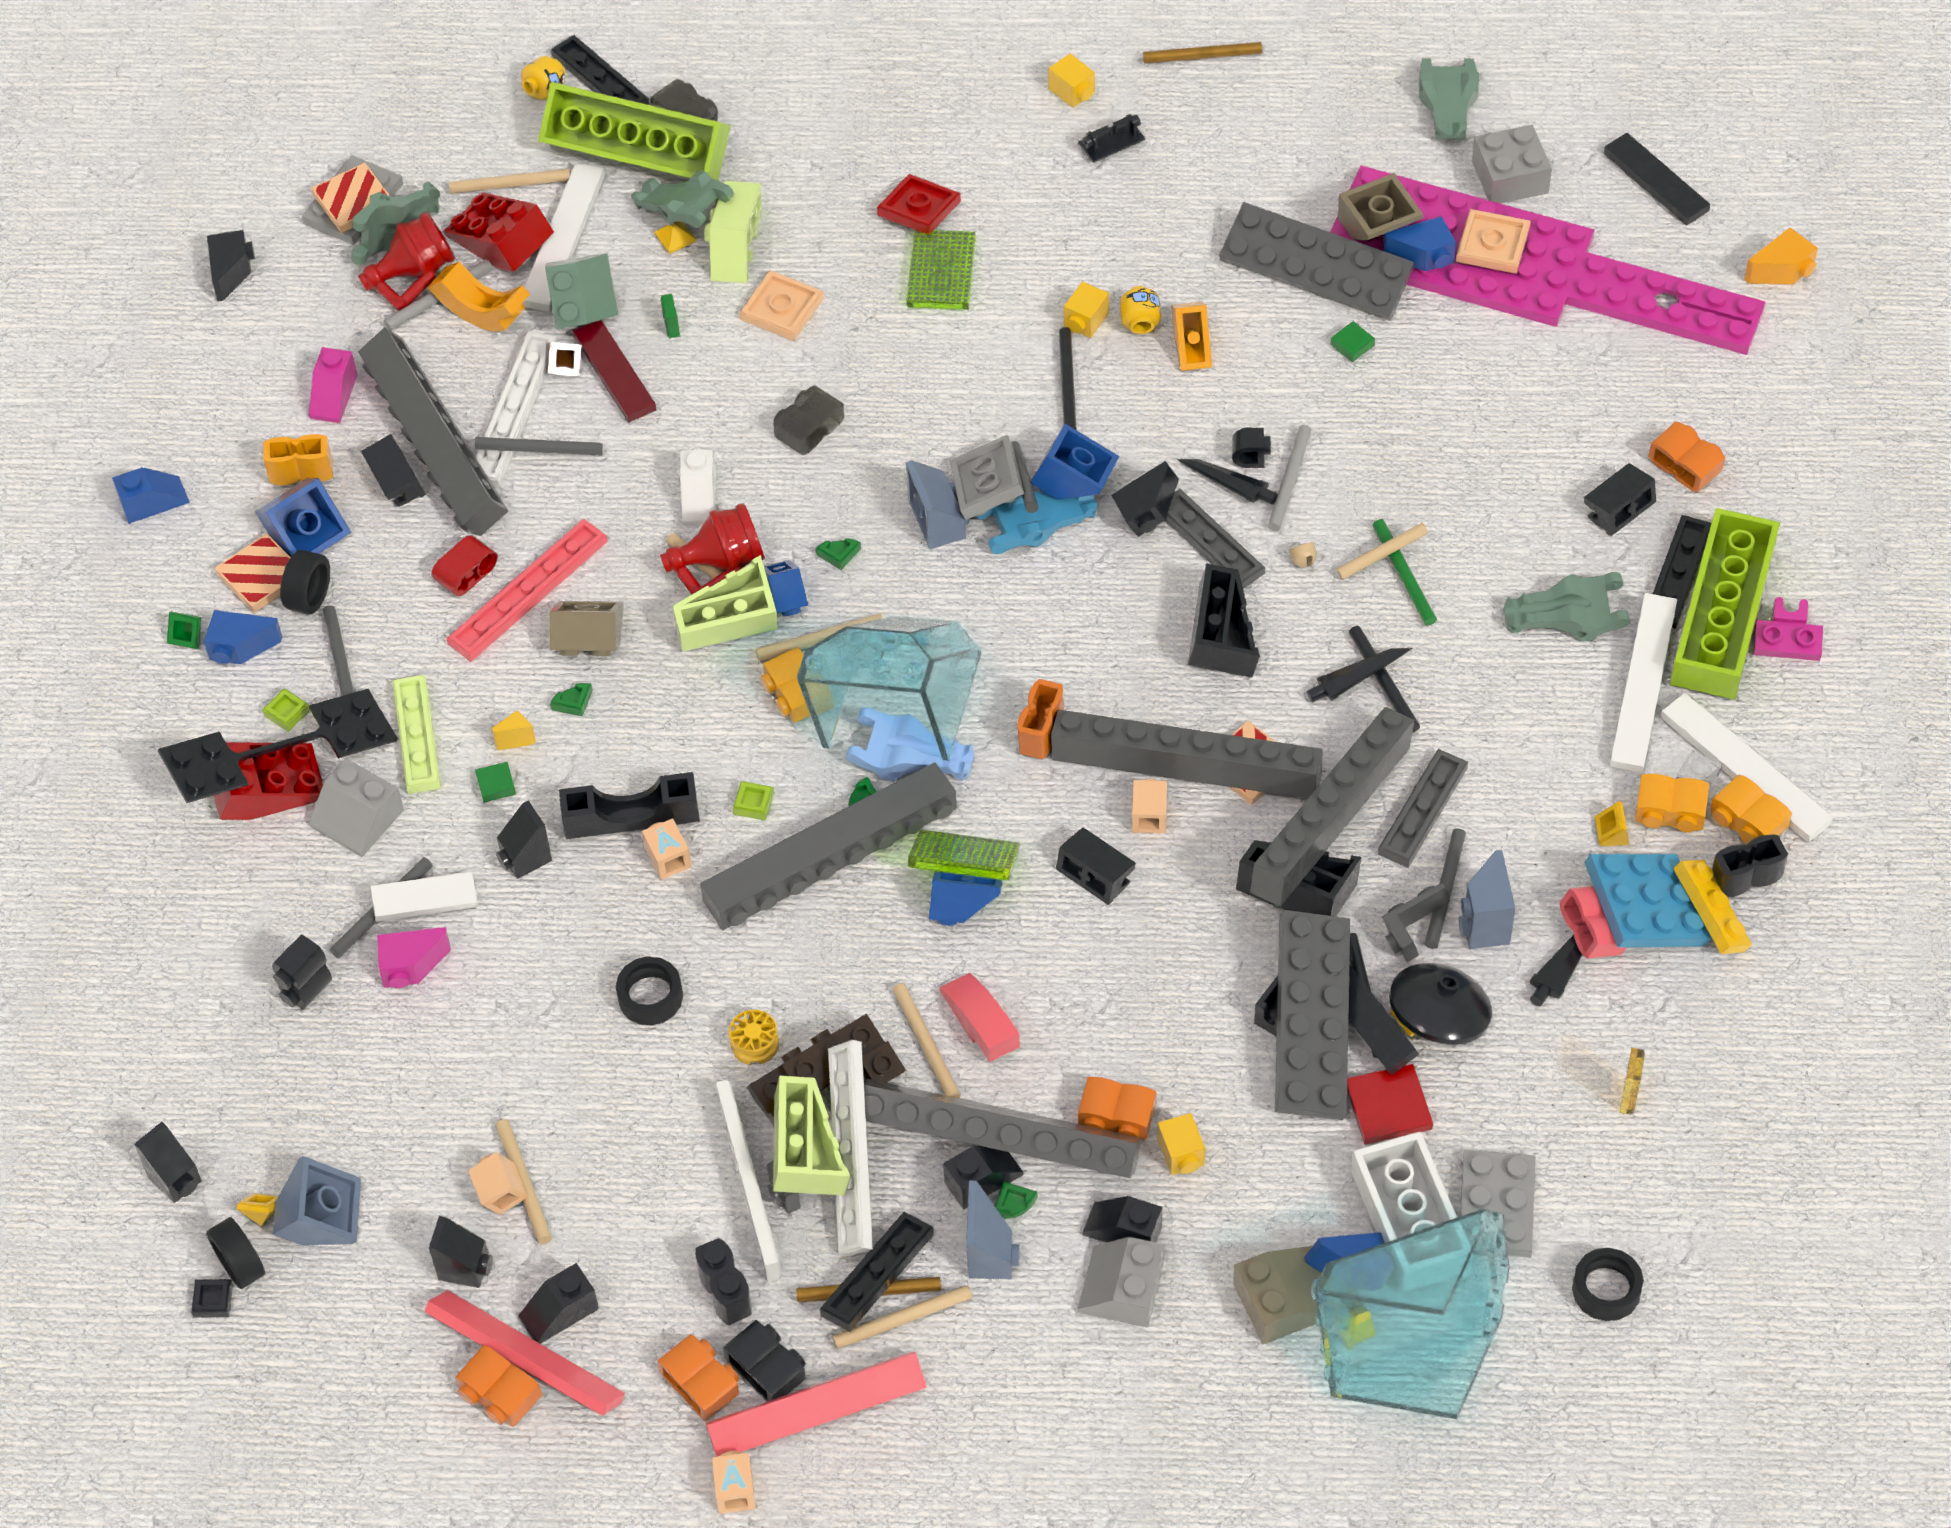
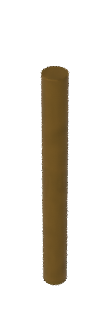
M1262 42L1143 52V63L1262 54Z
M941 1277L894 1280L882 1296L942 1291ZM841 1284L796 1288L797 1302L828 1300Z

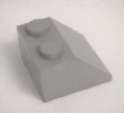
M345 758L324 781L309 825L321 834L363 857L404 811L399 789Z
M1127 1237L1094 1246L1077 1313L1148 1328L1164 1266V1244Z

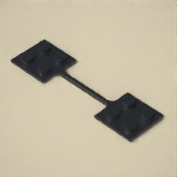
M364 689L309 705V709L319 725L318 730L242 753H236L229 749L220 731L159 748L158 753L185 802L190 803L248 786L249 783L239 767V761L318 738L326 739L339 759L396 742L398 738L370 690Z

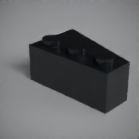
M1206 563L1199 584L1188 665L1252 678L1260 654L1258 647H1255L1252 635L1253 626L1252 622L1248 619L1246 611L1247 602L1238 569Z
M1254 840L1239 862L1236 890L1279 907L1250 893L1254 863L1271 844L1270 842ZM1326 851L1279 908L1336 917L1357 886L1362 857L1351 855L1350 860L1329 857V852Z

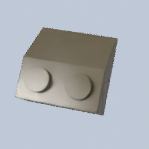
M1394 173L1339 194L1338 220L1352 240H1369L1423 219L1424 214Z
M558 601L550 610V650H559V655L575 656L579 654V651H592L593 656L611 655V651H616L620 646L624 602Z

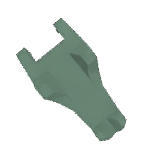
M1422 58L1419 76V98L1432 111L1435 139L1437 140L1448 138L1456 140L1466 139L1467 111L1478 97L1479 72H1477L1474 58H1464L1463 66H1432L1431 58Z
M697 171L690 177L689 181L678 184H660L656 179L650 178L643 184L641 192H633L631 194L638 210L644 207L647 212L649 210L658 212L670 226L676 221H681L694 228H699L706 222V216L703 214V211L717 198L723 202H728L734 196V192L729 185L712 179L705 171Z
M426 182L423 184L422 190L406 196H389L381 192L370 195V203L353 217V228L361 232V244L352 250V262L362 265L366 263L372 254L388 251L398 223L404 224L416 220L421 213L426 211L438 214L440 191L430 182Z
M1610 572L1596 577H1580L1572 574L1547 591L1532 594L1523 593L1517 599H1511L1508 596L1503 609L1505 625L1511 633H1519L1524 628H1554L1570 633L1580 642L1592 641L1599 634L1626 627L1630 623L1629 613L1626 610L1610 613L1607 591L1617 590L1623 586L1622 575L1618 572Z

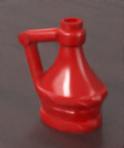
M426 211L421 213L416 220L404 224L398 223L390 248L385 256L376 265L370 264L365 267L363 273L358 275L367 291L373 288L376 289L397 311H400L410 305L436 278V272L446 262L451 263L456 257L439 227ZM409 276L418 278L401 296L385 282L394 277Z
M744 503L736 505L735 509L711 510L699 532L688 543L681 547H670L666 550V553L660 554L666 573L670 571L675 572L691 595L706 586L710 588L726 578L725 575L732 571L737 572L760 555L762 560L765 559L756 530ZM706 565L724 570V572L701 587L686 566Z

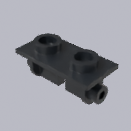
M1127 114L1126 117L1113 122L1112 127L1106 125L1093 132H1087L1086 136L1078 141V144L1094 163L1144 141L1145 137L1137 128L1141 125L1138 115L1132 116Z

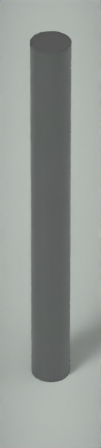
M475 437V449L583 455H602L603 443Z
M1012 441L1024 490L1022 495L1027 512L1035 513L1038 510V503L1020 444L1017 441Z
M326 606L323 608V615L341 696L354 693L336 608L334 606Z
M1459 828L1452 831L1440 883L1446 888L1449 899L1466 832ZM1449 903L1432 912L1425 940V946L1430 949L1438 948Z
M423 857L398 882L421 879L433 867L432 863ZM373 907L329 949L336 958H340L377 922L375 921Z

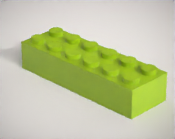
M551 82L538 141L687 178L692 177L697 171H705L712 179L718 181L731 125Z
M1720 508L1715 509L1674 661L1670 685L1736 700L1776 545L1780 522Z

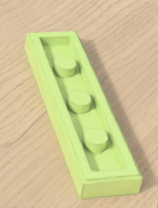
M419 675L392 680L407 792L412 794L441 789L426 676Z

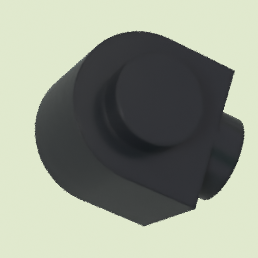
M1246 427L1236 431L1232 437L1233 462L1242 468H1265V455H1271V437L1264 436V428Z

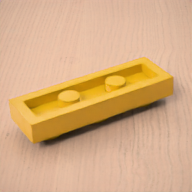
M1705 860L1681 861L1673 869L1720 953H1743L1751 947L1752 943L1746 934L1744 926L1736 917L1730 906L1729 899L1722 892L1713 876L1712 869L1706 864Z

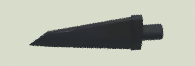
M1176 459L1192 470L1252 503L1260 499L1271 505L1275 504L1278 493L1268 489V482L1200 459Z
M1390 648L1329 674L1322 675L1316 678L1319 685L1306 691L1307 696L1312 703L1325 696L1332 701L1413 648Z
M1574 934L1539 972L1530 979V984L1537 988L1530 997L1534 1005L1542 1006L1548 996L1560 999L1563 995L1564 989L1582 957Z

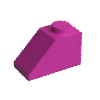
M321 348L312 376L310 419L334 423L341 422L358 376L352 351Z
M446 927L377 935L379 972L384 988H404L408 985L419 984L451 951Z

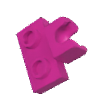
M1775 598L1771 621L1756 620L1753 655L1820 661L1822 656L1823 626L1806 624L1808 601L1802 599L1797 611L1788 612L1784 608L1783 598Z

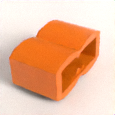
M1677 421L1651 443L1648 455L1649 459L1657 467L1666 473L1672 474L1681 484L1696 493L1702 490L1723 470L1725 461L1722 450L1716 444L1700 439L1692 427Z
M1038 679L1031 687L1028 695V706L1022 711L1018 719L1020 754L1044 759L1051 751V733L1058 709L1064 710L1062 684Z
M1088 1077L1078 1110V1124L1142 1137V1140H1147L1157 1103V1091L1141 1085L1121 1084L1107 1078Z
M690 1334L657 1360L658 1369L665 1380L685 1399L689 1406L704 1421H707L739 1395L737 1382L740 1379L729 1364L725 1363L722 1366L714 1359L716 1352L704 1338L698 1340L694 1335Z
M483 1345L455 1376L459 1386V1395L471 1405H475L478 1402L486 1407L485 1413L499 1425L505 1422L515 1427L543 1395L539 1384L532 1377L512 1365L503 1356L486 1345Z

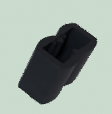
M1778 835L1759 836L1751 840L1747 845H1732L1720 850L1714 858L1713 876L1727 897L1738 896L1748 891L1752 886L1764 887L1780 880L1784 874L1788 853Z
M303 934L272 964L275 973L273 979L280 989L279 997L292 1008L297 1006L302 1010L332 981V975L325 965L327 959L323 950Z
M717 1238L696 1247L695 1256L700 1281L705 1290L712 1295L718 1317L729 1326L751 1316L752 1305L748 1283L744 1275L735 1268L733 1253L727 1243L721 1238Z
M755 1320L723 1347L724 1358L767 1402L788 1395L806 1379L804 1368L806 1363L795 1349L791 1348L788 1350L779 1343L781 1337L770 1324L764 1326Z

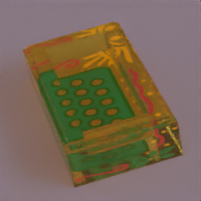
M1631 1048L1619 1113L1629 1115L1634 1113L1645 1052L1642 1049Z

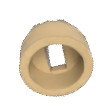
M1314 542L1289 549L1292 561L1300 568H1305L1306 564L1312 566L1317 558Z

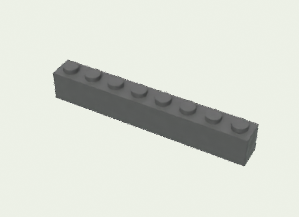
M384 327L358 351L364 361L362 367L370 377L375 379L377 383L375 389L390 404L388 410L391 415L402 424V434L416 447L414 453L428 467V477L442 490L443 493L440 496L446 505L454 510L456 514L454 520L463 530H471L482 536L508 512V509L403 338Z
M1387 707L1383 708L1254 863L1250 893L1281 907L1410 749L1414 719Z
M1059 709L1051 733L1052 760L1306 799L1320 785L1322 777L1323 749Z
M936 762L701 882L702 900L722 931L731 926H738L748 917L759 911L769 910L786 897L800 894L811 884L832 877L836 871L850 864L854 865L861 862L867 855L879 849L890 847L896 840L908 834L919 832L925 825L937 819L948 817L957 809L956 790Z
M872 1079L864 1080L865 1118L868 1122L1131 1178L1136 1171L1142 1137Z

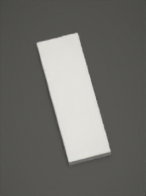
M472 872L370 886L375 921L474 908L478 905Z

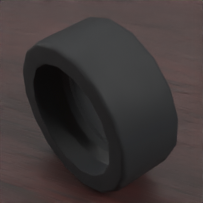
M297 550L286 564L280 586V598L282 605L286 609L309 615L314 614L320 608L327 594L330 582V564L325 555L306 550Z
M647 956L635 959L624 966L617 977L616 992L620 1010L629 1020L637 1024L652 1026L664 1023L672 1018L681 1007L683 990L679 972L672 963L662 958ZM654 977L669 983V994L658 1003L650 1005L639 1004L630 998V988L641 979Z
M229 1217L207 1230L206 1236L213 1251L238 1288L243 1289L265 1275L266 1272L258 1254L233 1218Z
M1609 1247L1595 1249L1584 1255L1576 1266L1572 1285L1574 1300L1584 1313L1594 1319L1602 1321L1621 1320L1630 1315L1639 1304L1644 1282L1642 1270L1635 1259L1622 1250ZM1608 1268L1616 1270L1628 1280L1629 1291L1620 1300L1608 1301L1599 1299L1588 1290L1586 1285L1587 1276L1596 1269Z

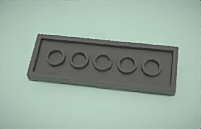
M1246 202L1242 203L1219 254L1221 261L1391 321L1415 267L1413 261Z
M1283 910L1279 915L1275 1112L1341 1121L1347 1117L1349 918Z

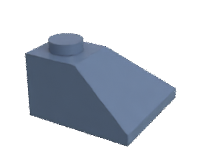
M305 1156L300 1157L275 1202L273 1235L299 1245H337L357 1242L361 1178Z
M969 1181L966 1240L968 1278L1012 1279V1266H1019V1244H1013L1011 1228L978 1182Z

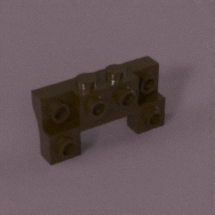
M867 1013L832 1034L828 1029L822 1031L810 1039L813 1045L803 1052L799 1046L781 1057L784 1062L783 1064L746 1087L773 1127L774 1095L779 1076L815 1078L819 1091H822L830 1086L828 1048L850 1040L860 1041L862 1044L863 1076L865 1079L887 1083L906 1071L888 1041L884 1042Z

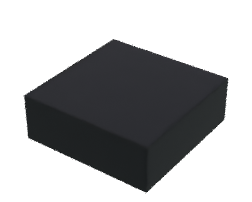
M231 1279L195 1280L191 1309L193 1318L230 1316L233 1289Z

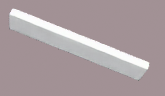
M575 163L550 224L554 233L542 244L525 285V289L530 293L523 302L525 308L551 311L552 303L545 265L550 262L572 259L605 177L604 168Z
M527 331L484 437L520 438L547 372L546 342L558 343L557 336ZM478 450L476 459L494 487L500 488L514 451Z
M1649 593L1644 594L1610 767L1643 773L1677 604L1676 598Z
M1686 693L1682 694L1662 710L1660 718L1732 779L1738 774L1743 775L1755 782L1766 794L1777 798L1792 812L1789 827L1809 843L1832 824L1833 817L1689 695Z
M855 1040L828 1048L832 1133L837 1138L839 1153L844 1167L847 1166L850 1175L845 1195H836L839 1256L844 1257L873 1250L862 1044L860 1041Z
M728 1080L716 1082L720 1107L767 1281L777 1280L781 1276L779 1259L731 1083Z

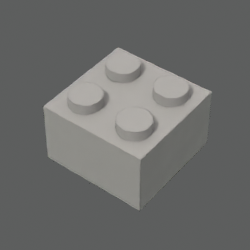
M1533 124L1474 136L1472 163L1489 201L1505 203L1549 193L1552 168Z

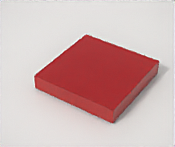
M908 174L877 206V216L930 235L961 202V193Z
M1413 1064L1403 1066L1393 1075H1390L1387 1070L1347 1078V1093L1364 1145L1420 1131L1433 1130V1121Z

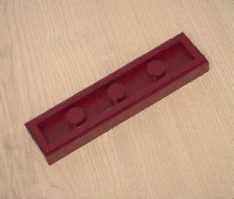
M602 320L592 322L573 331L574 339L578 345H581V350L628 423L656 411V403Z

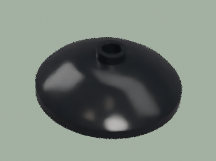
M1422 963L1409 966L1397 974L1389 991L1390 1005L1399 1021L1413 1033L1433 1042L1450 1045L1472 1042L1485 1033L1492 1018V1005L1484 989L1471 976L1448 965Z

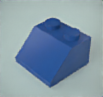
M1064 424L1045 454L1031 483L1043 493L1049 494L1057 500L1098 495L1108 480L1119 456L1069 425Z
M306 478L255 511L269 536L290 557L297 550H306L319 554L351 533L319 478Z

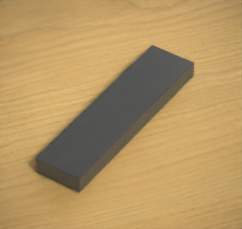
M1181 489L1175 491L1165 521L1213 565L1238 569L1243 589L1265 574V567Z
M1440 749L1436 751L1379 846L1378 855L1409 868L1468 769V761Z

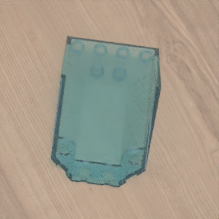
M893 615L846 626L805 650L796 678L823 748L829 749L849 686L915 692L921 694L942 760L949 761L982 653L980 648L956 620Z
M1480 1209L1326 1263L1320 1277L1314 1279L1311 1295L1317 1304L1316 1326L1320 1327L1321 1330L1320 1352L1324 1354L1326 1363L1324 1379L1329 1382L1331 1397L1458 1419L1503 1316V1290L1508 1282L1510 1270L1503 1213Z

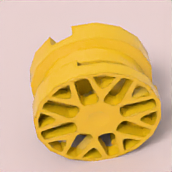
M758 1009L746 1010L739 1013L732 1020L729 1026L730 1046L735 1058L741 1063L751 1065V1063L759 1062L761 1065L776 1055L779 1048L777 1025L773 1017L767 1012Z

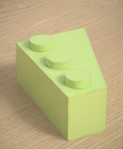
M725 181L724 184L731 187L734 196L728 202H723L718 198L715 200V208H711L710 224L706 223L705 242H710L711 281L747 283L749 277L748 261H752L753 251L749 250L751 240L756 239L762 211L761 183Z
M761 555L754 558L752 563L743 569L725 575L726 578L710 588L706 586L673 605L674 621L682 652L778 629L776 608Z
M779 1076L774 1095L773 1191L844 1196L850 1175L847 1166L844 1167L839 1153V1144L837 1138L833 1136L828 1122L829 1116L815 1078Z

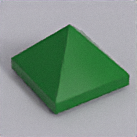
M170 611L167 644L198 649L202 617Z

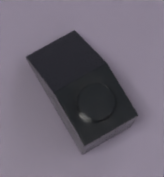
M244 230L207 235L211 278L217 302L224 301L251 273L250 260L255 259L253 242L246 241Z
M1166 461L1111 495L1126 523L1138 537L1144 533L1151 532L1158 524L1166 520L1179 481L1178 476Z
M528 800L522 803L497 836L500 851L496 852L498 861L505 871L510 869L516 879L552 861L545 824Z
M162 1121L134 1143L147 1177L174 1204L182 1197L190 1195L202 1181L195 1163Z
M972 1146L943 1163L944 1182L963 1210L968 1207L969 1181H977L988 1196L999 1190L1003 1182L1011 1183L1024 1175L1022 1169L1009 1152L983 1146Z
M1130 1196L1094 1202L1083 1230V1236L1105 1243L1127 1237L1156 1242L1162 1228V1206Z
M438 1217L429 1245L438 1280L480 1288L483 1276L490 1274L493 1257L489 1255L486 1241L449 1218Z
M575 1263L546 1280L520 1312L518 1318L530 1337L541 1344L599 1310L595 1289L578 1264Z

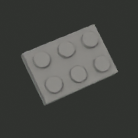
M353 155L348 158L334 175L335 177L362 163H366L390 196H394L403 185L401 175ZM316 199L301 215L304 225L351 245H354L361 237V232L356 231L354 228L340 233Z
M1008 435L950 460L960 511L965 520L974 516H981L989 509L1003 503H1010L1017 499L1018 496L1024 494L1013 444Z
M1464 1150L1460 1225L1472 1253L1531 1258L1536 1155Z

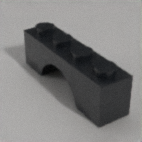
M693 772L659 776L657 782L649 789L627 796L605 794L597 790L593 785L559 789L561 816L566 839L648 829L654 823L665 822L672 818L676 825L700 822Z

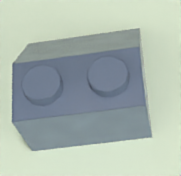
M913 460L906 462L908 500L929 549L966 539L965 525L969 524V519L965 520L960 511L955 483H949L942 470Z
M1502 850L1494 851L1467 884L1466 898H1461L1462 916L1458 918L1461 937H1467L1469 949L1510 944L1515 904Z

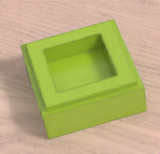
M285 688L262 709L264 717L287 732L310 711L307 702Z
M741 781L732 808L733 815L766 821L774 796V787Z

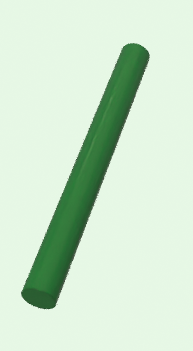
M1383 519L1376 520L1372 526L1382 544L1393 538ZM1400 549L1388 555L1425 625L1434 624L1437 618Z

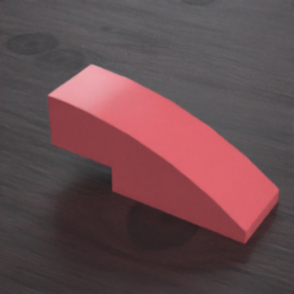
M971 973L939 987L941 994L973 1043L977 1042L989 1063L1020 1048L1019 1032L994 997Z

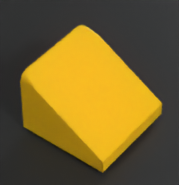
M518 710L491 729L495 747L498 750L529 746L536 743L533 726Z

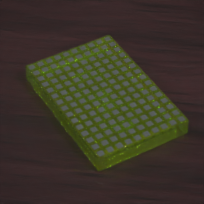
M914 230L907 307L969 310L976 232L933 230L930 235Z
M920 829L908 855V867L1007 881L1018 858L1020 842Z

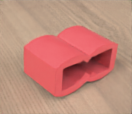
M1594 886L1570 888L1559 902L1565 922L1573 930L1576 944L1582 955L1587 959L1621 955L1626 948L1617 947Z

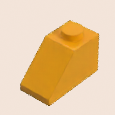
M1789 227L1748 260L1744 281L1748 284L1793 285L1802 277H1808L1816 268L1817 263L1815 260L1818 247Z
M1203 302L1171 305L1174 338L1180 370L1212 367L1207 305Z

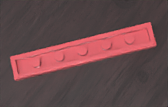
M582 519L446 638L448 645L472 662L608 542L607 535L585 519Z
M447 1290L428 1301L425 1309L428 1315L481 1346L486 1345L492 1348L507 1361L601 1416L622 1403L625 1395L623 1391Z
M915 1351L706 1422V1427L715 1455L719 1457L725 1452H742L927 1388L917 1354Z

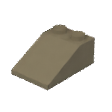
M1312 1246L1269 1251L1234 1264L1233 1285L1262 1344L1326 1321L1328 1316L1355 1305H1363L1357 1291L1345 1289L1306 1263L1304 1256Z

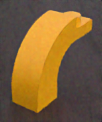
M460 261L445 267L427 287L444 306L458 317L489 331L506 330L524 310L525 305L523 302L530 295L522 285L506 292L492 290L479 282Z

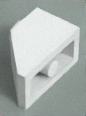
M713 450L681 451L683 525H700L707 519L709 512L715 510L716 472Z

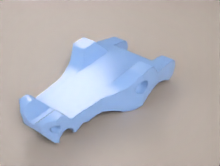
M870 707L860 709L858 721L861 724L873 727L867 750L858 746H850L848 748L846 759L849 762L875 772L882 780L892 782L906 774L915 773L936 762L944 774H951L957 780L963 781L970 775L972 763L974 762V751L971 743L969 745H962L957 739H948L947 737L933 734L910 714L889 715Z

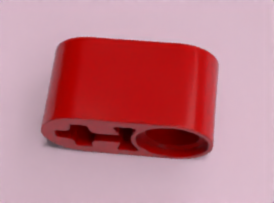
M468 535L435 563L431 576L454 595L462 596L492 571L497 563L498 554L473 535Z

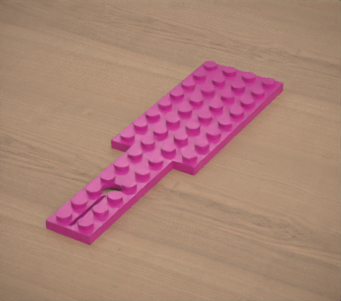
M1360 165L1349 190L1391 173ZM1396 175L1424 214L1423 219L1403 227L1442 216L1456 242L1453 264L1429 271L1414 268L1407 283L1408 286L1557 327L1565 306L1569 305L1737 353L1748 354L1763 315L1766 301L1589 253L1588 250L1594 238L1595 229ZM1470 209L1531 221L1517 274L1456 262L1458 248ZM1337 215L1330 232L1352 240L1338 220ZM1384 234L1369 240L1353 241L1383 251ZM1663 293L1671 294L1676 297L1678 303L1672 304L1669 309L1661 308L1657 305L1655 297Z

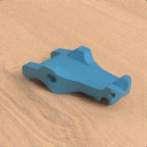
M1034 492L1038 503V510L1035 513L1026 511L1022 495H1020L1014 501L989 509L985 514L977 516V518L982 520L994 515L1002 534L991 538L988 542L994 554H1001L1012 548L1024 545L1039 547L1059 528L1070 526L1074 523L1080 524L1087 517L1094 519L1098 507L1094 495L1057 500L1049 494Z

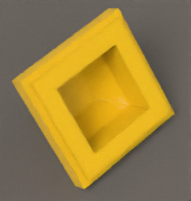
M676 221L671 226L667 225L654 231L655 236L669 254L696 242V238L681 221Z
M253 1193L237 1204V1210L262 1226L275 1213V1202L279 1196Z

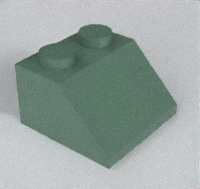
M607 253L546 263L545 271L556 329L589 324L618 315Z

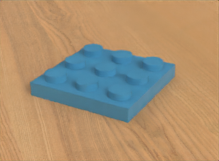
M1590 854L1585 860L1586 869L1618 948L1706 946L1711 940L1706 926L1673 869L1680 863L1677 854Z

